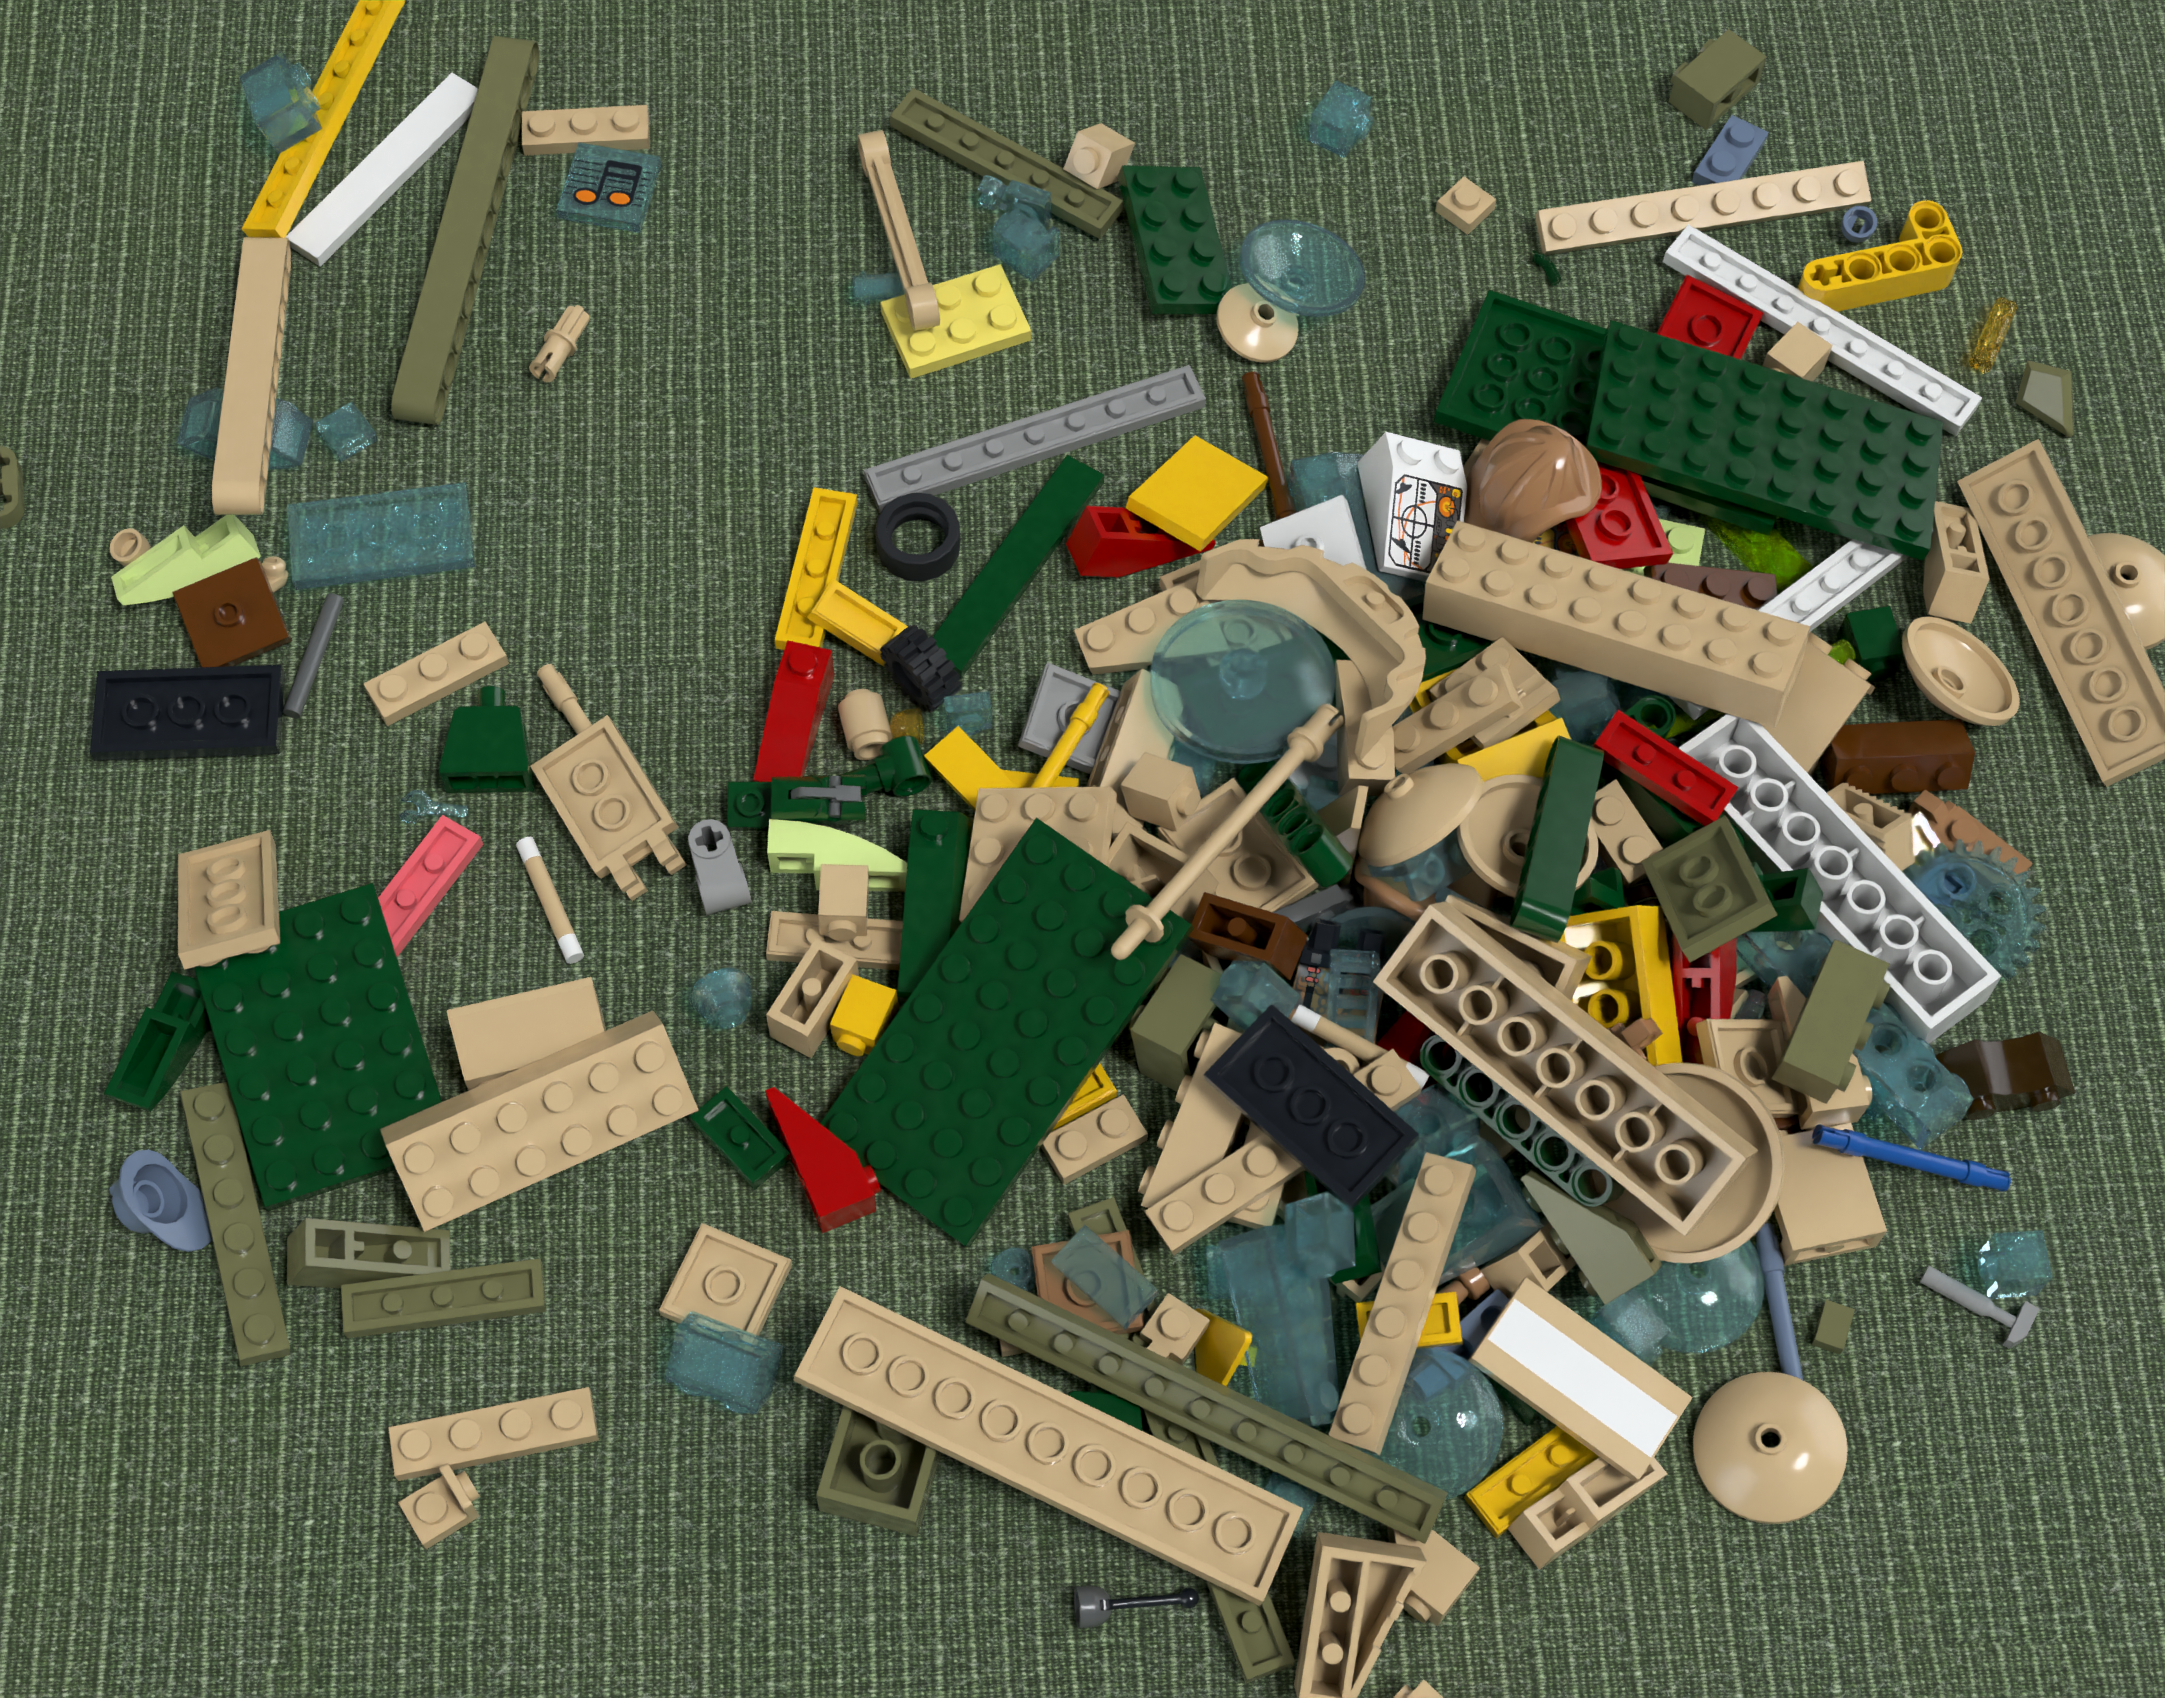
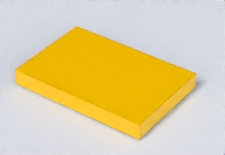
M1194 435L1129 496L1126 509L1201 552L1265 489L1268 476Z

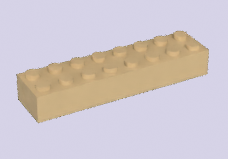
M1457 521L1426 580L1422 618L1423 620L1494 642L1503 637L1514 648L1772 728H1776L1801 668L1811 627L1461 521Z
M1447 901L1428 906L1373 981L1374 984L1683 1236H1686L1701 1224L1759 1151Z

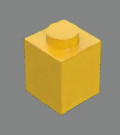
M852 975L830 1022L833 1041L837 1043V1046L854 1056H863L864 1053L869 1054L897 1015L899 1010L897 991Z

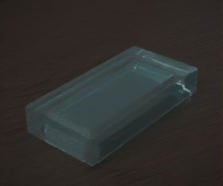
M1086 1225L1051 1260L1056 1269L1125 1330L1159 1294L1158 1289Z

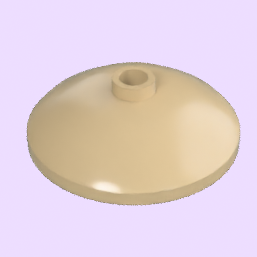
M2117 533L2090 535L2089 538L2144 649L2147 650L2157 646L2165 640V555L2152 545L2132 536ZM2121 575H2125L2131 580H2126Z
M1936 617L1917 618L1905 629L1902 636L1905 663L1916 685L1932 704L1949 715L1983 726L2005 724L2017 713L2020 699L2012 676L2001 660L1977 637L1954 623Z
M1448 763L1420 768L1409 774H1401L1395 777L1386 785L1384 792L1376 799L1361 826L1357 844L1358 853L1368 865L1384 867L1403 862L1429 849L1450 834L1473 810L1483 791L1481 776L1472 766Z
M1504 775L1483 782V791L1479 801L1470 814L1457 826L1458 842L1471 868L1489 885L1512 897L1516 896L1542 782L1540 778L1526 775ZM1591 819L1575 891L1590 876L1598 857V839Z
M1751 1373L1726 1383L1706 1402L1699 1414L1694 1430L1693 1454L1695 1465L1708 1492L1730 1512L1757 1523H1789L1800 1520L1817 1511L1837 1490L1847 1462L1848 1450L1845 1429L1831 1402L1809 1383L1783 1373ZM1767 1432H1773L1779 1436L1781 1442L1775 1448H1768L1761 1442L1762 1435Z

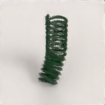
M1534 250L1531 261H1534V263L1543 268L1550 285L1555 286L1559 284L1561 277L1552 260L1547 255Z

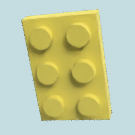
M1001 264L933 285L940 314L939 326L914 331L907 310L905 294L880 302L881 313L910 379L1031 341L1030 326Z

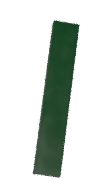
M1066 455L934 634L933 638L937 641L936 645L939 649L942 647L947 653L945 657L947 660H952L955 665L953 670L959 673L960 678L965 675L1080 517L1085 507L1088 506L1104 484V474Z

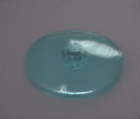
M1239 599L1204 605L1176 621L1166 631L1156 647L1150 675V691L1154 708L1163 725L1178 741L1206 757L1240 764L1261 763L1281 758L1289 749L1287 738L1293 729L1302 727L1320 705L1333 704L1336 685V674L1332 656L1323 639L1307 622L1294 613L1276 605L1261 601Z

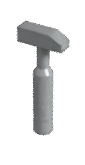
M1930 1265L1926 1268L1920 1279V1283L1939 1292L1976 1314L1989 1316L2010 1327L2003 1346L2009 1349L2025 1339L2040 1309L2025 1301L2015 1317L1995 1306L1990 1298L1954 1280Z

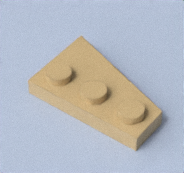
M1198 577L1075 629L1074 632L1092 674L1140 670L1142 668L1146 669L1148 665L1174 662L1176 665L1193 664V660L1216 658L1217 661L1233 659L1209 600L1202 599L1196 593Z

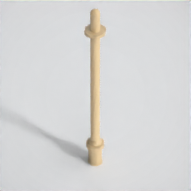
M1329 704L1320 705L1302 727L1293 729L1287 738L1289 749L1145 908L1141 905H1132L1126 910L1125 920L1129 927L1111 947V953L1115 959L1124 960L1144 939L1148 942L1159 941L1164 935V926L1161 919L1303 761L1314 762L1322 755L1323 745L1344 723L1342 715L1338 716L1333 722H1330L1339 712L1335 707Z

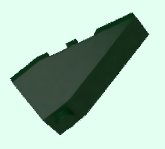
M912 810L898 997H910L962 923L959 917L974 821L960 812Z

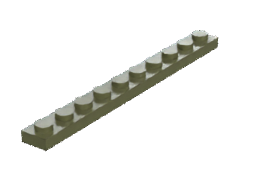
M1114 1197L1068 1213V1221L1075 1239L1127 1231ZM1133 1247L1145 1327L1156 1311L1157 1306ZM1141 1331L1119 1335L1142 1347H1149L1148 1343L1140 1339ZM1141 1407L1142 1415L1151 1436L1220 1468L1208 1439ZM1206 1580L1245 1684L1294 1666L1295 1659L1268 1592L1264 1602L1259 1606Z
M987 1273L980 1281L966 1318V1323L1426 1544L1448 1492L990 1273Z

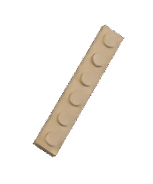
M1391 1049L1353 1074L1356 1079L1393 1111L1421 1094V1087L1394 1049ZM1263 1133L1145 1210V1213L1174 1256L1305 1169Z
M1425 1153L1329 1432V1436L1347 1445L1378 1456L1381 1454L1477 1171L1473 1165L1432 1153Z

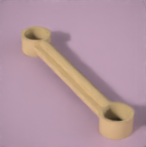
M883 130L857 135V143L865 176L869 177L905 292L912 328L916 331L939 326L940 314L932 283H928L891 167L885 134Z

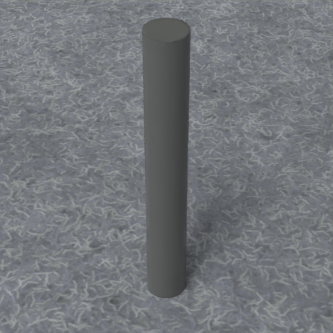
M327 594L283 709V713L288 717L299 719L303 712L344 603V599L337 594Z

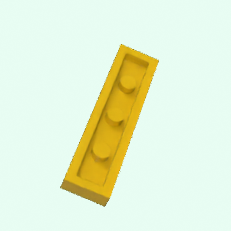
M813 487L775 636L776 649L785 650L787 640L822 648L826 630L807 617L831 579L839 581L858 504L857 494Z

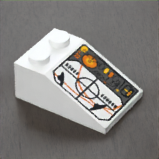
M1385 432L1357 463L1378 570L1426 582L1457 521L1464 522L1467 482L1460 451Z

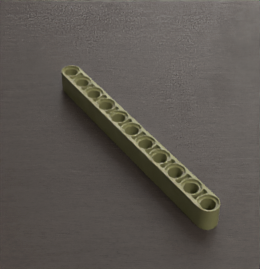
M494 36L492 39L392 395V416L394 419L439 425L442 421L522 129V111L527 110L539 64V45L537 41Z

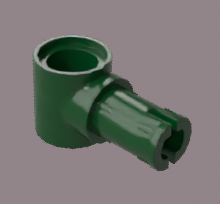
M901 736L888 741L880 748L879 756L873 758L874 763L839 774L866 775L867 794L884 789L885 793L893 791L896 796H911L922 792L932 783V777L919 742L913 736Z

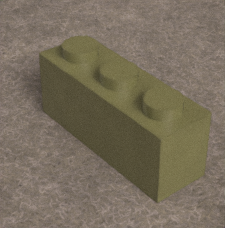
M1835 939L1822 960L1772 1079L1827 1104L1836 1089L1845 1092L1857 1066L1849 1062L1854 1048L1860 1051L1863 1050L1874 1024L1866 1021L1871 1008L1875 1010L1880 1009L1891 984L1883 981L1890 963Z

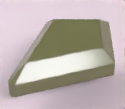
M2027 360L2015 403L2067 437L2074 436L2072 371Z

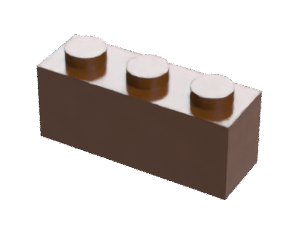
M1961 719L1848 724L1842 726L1819 758V761L1821 762L1820 767L1829 790H1832L1841 783H1849V786H1855L1856 790L1862 789V793L1869 794L1920 792L1924 790H1962L1969 787L1975 751Z

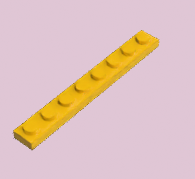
M405 0L358 1L242 227L243 232L248 237L285 238L290 231Z

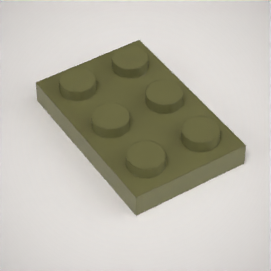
M1726 815L1641 861L1676 939L1689 962L1698 959L1777 916L1757 873Z

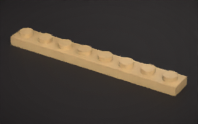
M1864 161L1543 209L1537 211L1535 219L1542 254L1551 255L1680 235L1688 224L1699 231H1707L1850 209L1854 206H1867L1871 202Z

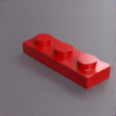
M1617 710L1593 745L1595 748L1604 750L1603 761L1703 826H1707L1719 818L1739 788L1620 710Z

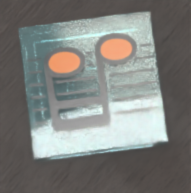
M579 142L557 207L558 218L640 233L662 166L660 156Z

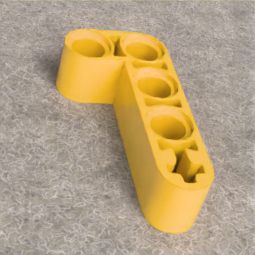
M1919 201L1910 208L1898 243L1813 260L1805 266L1797 289L1801 290L1810 299L1817 300L1836 312L1938 291L1950 284L1962 256V247L1944 208L1933 201Z

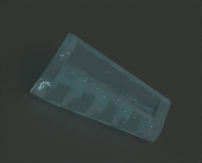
M1331 949L1326 1018L1344 1028L1364 1029L1363 1036L1360 1037L1374 1043L1378 986L1373 981L1380 973L1379 953L1375 951ZM1340 972L1364 973L1367 976L1340 974ZM1339 988L1366 990V996L1339 994ZM1337 1008L1365 1010L1364 1016L1337 1014ZM1324 1040V1049L1339 1048Z

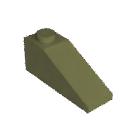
M305 1218L287 1237V1285L341 1288V1285L450 1270V1230L430 1229L424 1232L423 1228Z

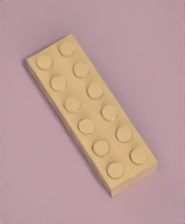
M652 1010L380 1130L424 1232L694 1113L698 1111V1107L664 1025Z

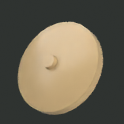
M1678 1062L1654 1066L1759 1151L1701 1224L1686 1236H1683L1627 1189L1618 1199L1603 1205L1635 1222L1660 1260L1673 1263H1696L1712 1260L1726 1255L1749 1241L1763 1227L1774 1211L1781 1194L1785 1174V1156L1781 1135L1773 1116L1763 1101L1751 1088L1731 1074L1697 1063ZM1594 1169L1590 1175L1591 1186L1599 1194H1604L1607 1186L1605 1176L1600 1171Z

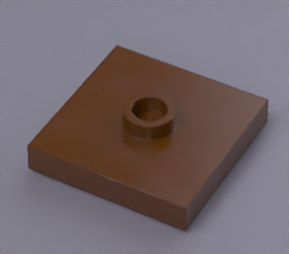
M257 557L172 592L201 667L234 666L292 641L262 563Z

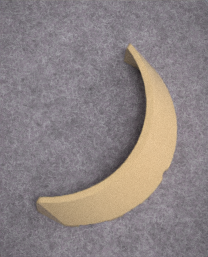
M1239 539L1203 553L1196 593L1202 599L1242 602L1265 607L1291 616L1315 628L1332 640L1356 665L1366 683L1371 701V710L1365 712L1361 717L1355 747V754L1362 760L1409 706L1417 694L1422 681L1426 659L1425 648H1422L1418 635V622L1409 607L1399 596L1390 592L1386 583L1366 569L1353 562L1343 566L1323 558L1324 550L1300 545L1292 549L1258 546L1259 539Z

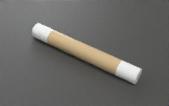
M525 837L516 843V847L566 962L569 964L576 963L584 957L583 951L533 837Z
M1300 1004L1291 1019L1294 1024L1368 1063H1372L1388 1052ZM1400 1058L1422 1090L1429 1074Z

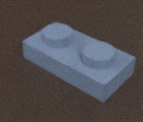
M1731 115L1695 170L1692 182L1701 186L1743 179L1766 143L1769 132Z

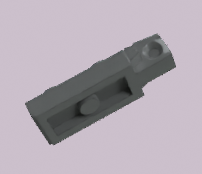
M1357 880L1340 888L1336 884L1273 913L1289 917L1304 933L1312 930L1316 918L1336 922L1341 917L1352 921L1365 912L1364 888Z

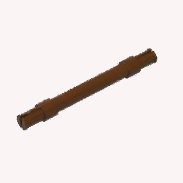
M1251 371L1242 376L1249 415L1253 418L1273 496L1272 504L1276 520H1280L1297 513L1294 499L1290 496L1269 415L1270 407L1267 395L1260 380V374Z

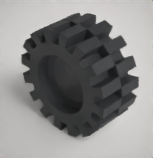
M909 625L881 647L880 651L882 653L880 655L881 659L886 662L884 664L886 670L893 674L891 676L893 681L899 683L902 687L900 690L905 696L908 694L910 701L915 705L918 704L921 710H927L928 713H931L960 691L962 683L959 681V673L953 670L955 665L952 660H947L945 657L947 653L942 647L938 648L936 645L937 641L932 636L928 638L924 629H918L917 625Z

